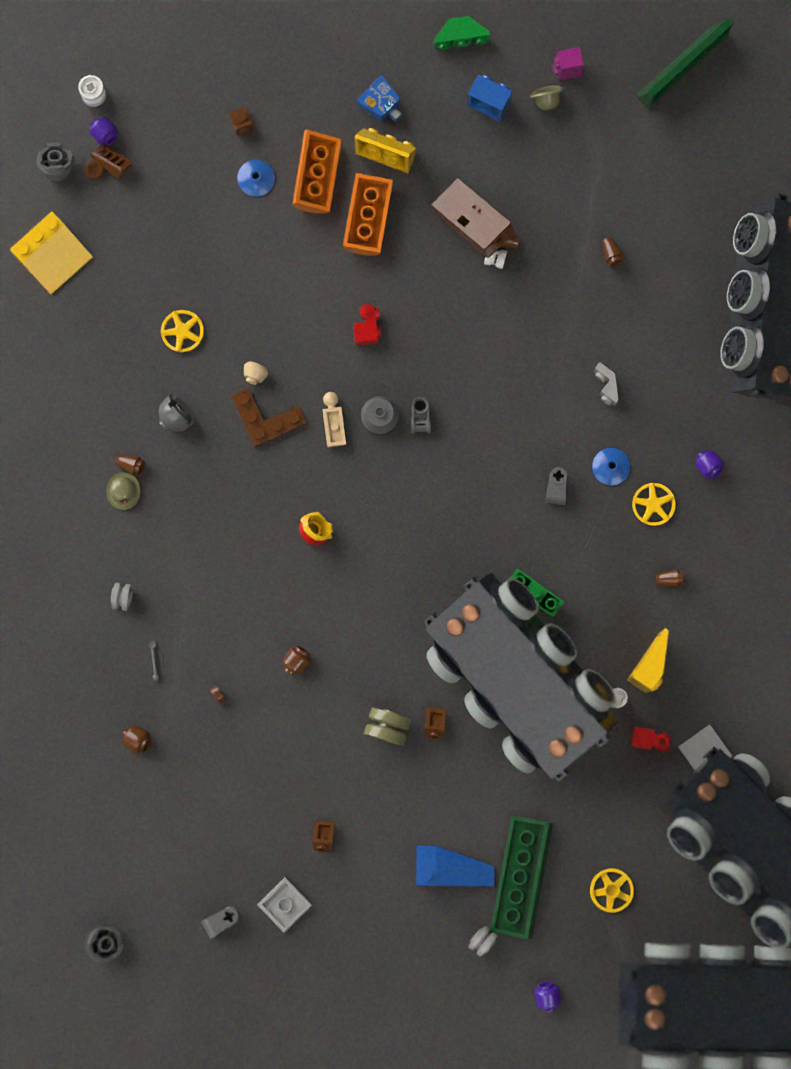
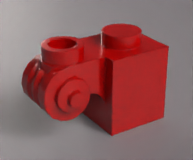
M365 304L360 308V316L365 322L353 323L355 346L378 344V338H381V329L376 326V320L380 319L379 308Z
M634 727L630 747L651 750L652 747H655L659 752L663 753L670 751L672 737L667 735V733L657 735L654 734L655 730Z

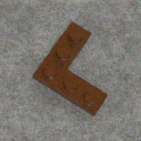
M249 388L231 395L254 447L307 424L299 406L263 421Z

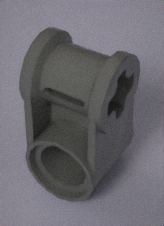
M417 397L412 402L411 434L415 432H427L430 434L429 403L424 397ZM423 402L426 408L423 411H418L415 408V404Z
M561 467L554 468L549 475L546 503L565 505L567 472ZM557 472H560V476H563L560 481H556V478L553 477Z
M229 906L207 917L201 923L211 939L236 923L240 914L237 908ZM227 911L234 913L233 921L230 918L226 919Z

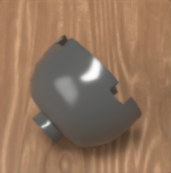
M170 394L161 402L158 408L159 422L166 430L170 429L174 432L185 431L196 422L195 416L191 418L188 413L191 412V409L178 396L173 398V394Z

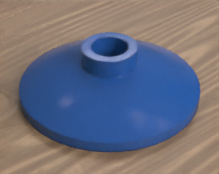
M262 160L248 161L238 172V184L241 190L249 196H263L274 186V171L268 163ZM254 174H259L258 179H254L252 176Z
M617 448L603 449L593 460V474L602 484L609 486L618 485L630 473L629 458L623 451ZM610 462L615 464L614 469L609 468L608 464Z

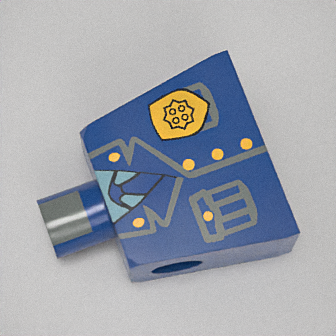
M382 75L357 99V106L381 122L388 116L394 122H397L403 115L397 109L400 104L399 96Z

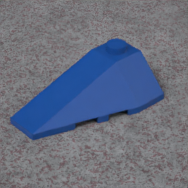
M417 846L416 885L494 886V866L438 846Z

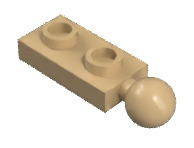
M328 392L323 397V402L328 406V409H322L327 448L345 446L346 438L342 408L335 406L338 403L337 394Z

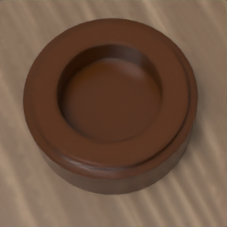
M91 160L85 166V173L88 178L98 180L104 174V167L97 161Z
M217 686L209 689L219 705L226 702L224 695Z

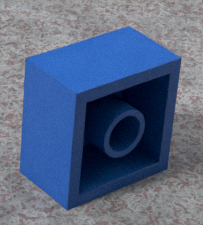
M478 74L468 93L467 106L501 122L511 102L512 91L507 85H499L493 82L492 78Z

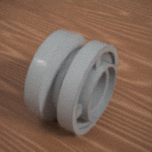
M115 583L110 599L112 609L117 610L121 606L122 611H128L133 596L131 584H126L122 587L121 583Z
M486 925L477 931L468 946L471 950L476 948V954L480 957L489 951L498 936L494 932L489 934V928Z

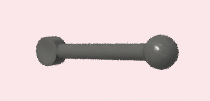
M150 641L148 646L151 649L154 672L152 678L154 681H158L160 675L157 672L156 643Z

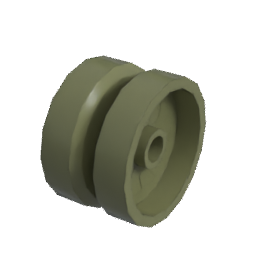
M371 708L369 718L372 721L378 722L379 725L366 724L364 734L404 746L407 736L396 731V729L408 730L412 720L389 710Z

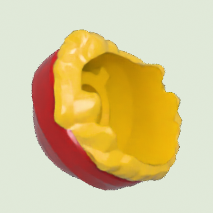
M311 512L301 518L299 524L300 535L307 544L322 545L332 538V524L327 522L321 513Z

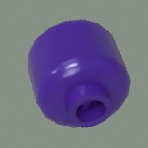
M107 117L96 118L91 122L90 135L99 144L110 145L117 139L118 128Z
M704 450L697 455L696 458L698 460L695 466L705 478L714 479L723 472L724 462L715 451L710 450L706 452Z
M552 981L539 983L534 991L537 1007L545 1010V1012L557 1010L556 1007L562 1002L560 989Z

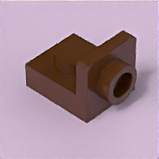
M247 107L229 112L236 135H247L254 129Z
M427 708L425 738L431 740L444 739L446 710Z
M315 820L313 850H317L320 853L332 852L335 822Z

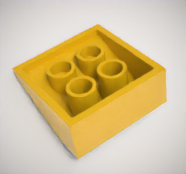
M363 128L355 136L357 155L409 173L416 155V147L412 143L406 141L403 143L399 142L395 137L380 135L377 130L371 128L368 130Z
M53 212L49 213L10 248L13 255L51 295L93 258Z
M666 628L659 632L627 679L628 682L644 693L657 690L663 681L661 676L664 670L669 631Z

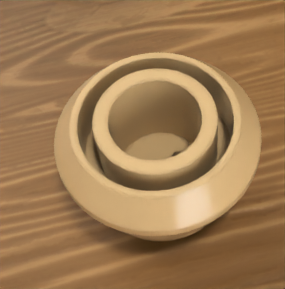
M249 361L244 364V377L247 378L246 382L257 385V383H261L269 374L268 369L258 363Z

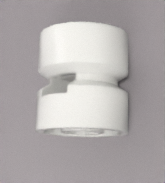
M88 75L81 79L78 89L83 101L91 107L100 106L106 99V92L102 81L93 75Z

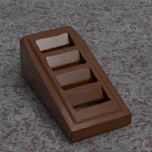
M101 145L90 154L95 161L117 179H120L130 171L133 163L128 158L105 145Z

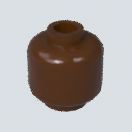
M301 646L291 647L282 660L285 666L284 670L291 675H295V673L303 674L311 662L310 653Z
M137 725L125 729L122 734L123 746L135 754L146 752L151 746L152 739L150 733Z

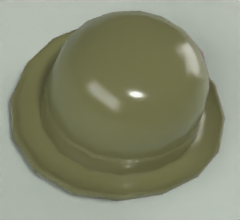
M556 85L543 87L533 92L529 98H534L539 109L550 110L558 106L560 101L559 94L563 92V88Z
M121 472L115 474L109 480L106 488L107 499L116 509H131L140 498V484L132 474Z

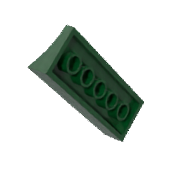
M729 17L724 22H715L645 86L636 97L649 109L730 34L734 22Z
M518 816L511 817L490 932L532 939L553 823Z

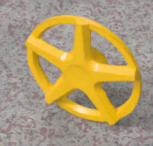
M187 310L173 311L165 318L161 326V336L164 343L170 349L177 352H187L194 349L203 338L204 329L201 320L197 315ZM178 314H188L193 318L183 323ZM173 317L176 327L165 330L166 323ZM196 322L200 326L199 337L190 331ZM175 335L177 337L176 348L168 343L165 336ZM186 338L196 342L189 348L181 349Z
M646 484L640 487L633 497L632 507L634 514L641 522L647 525L657 526L664 524L672 517L675 511L674 495L662 484ZM649 487L648 499L637 498L642 490ZM655 487L662 488L669 495L658 498ZM671 500V512L667 515L662 505ZM636 503L647 508L643 518H641L636 510ZM654 512L664 519L660 522H648Z
M609 868L602 870L591 882V899L599 909L605 912L615 913L622 911L633 899V883L629 876L619 869ZM616 872L622 876L615 882H611L606 873ZM601 876L605 887L594 890V884ZM626 880L630 885V896L620 890V887ZM595 896H606L607 907H602L596 901ZM615 898L627 901L622 907L612 909Z

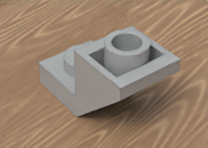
M599 362L594 369L595 376L602 382H608L600 393V396H602L601 400L607 405L612 404L615 406L618 402L615 373Z

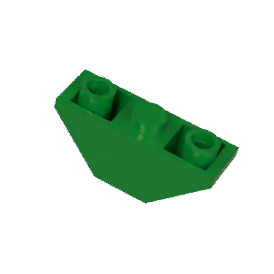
M469 16L451 18L435 37L434 49L447 50L452 46L461 48L472 43L482 45L490 41V31Z
M518 568L510 577V579L513 578L524 584L535 597L538 603V610L552 618L563 605V600Z

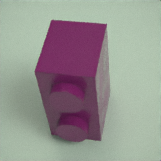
M580 47L557 51V56L554 58L553 72L555 76L558 75L559 81L581 77L584 64Z

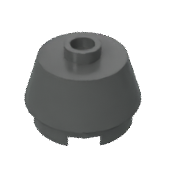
M50 143L46 145L45 149L38 152L36 162L38 168L47 179L61 181L70 174L74 165V156L71 150L62 147L61 143Z
M382 396L369 399L361 410L363 425L366 429L376 434H384L391 431L399 419V411L396 404L389 398Z
M110 924L95 926L88 932L85 938V949L88 956L98 963H108L116 959L123 948L120 932Z

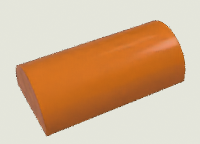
M311 130L304 131L293 207L310 213L330 212L341 139Z
M356 173L343 242L345 250L367 256L380 254L393 180Z

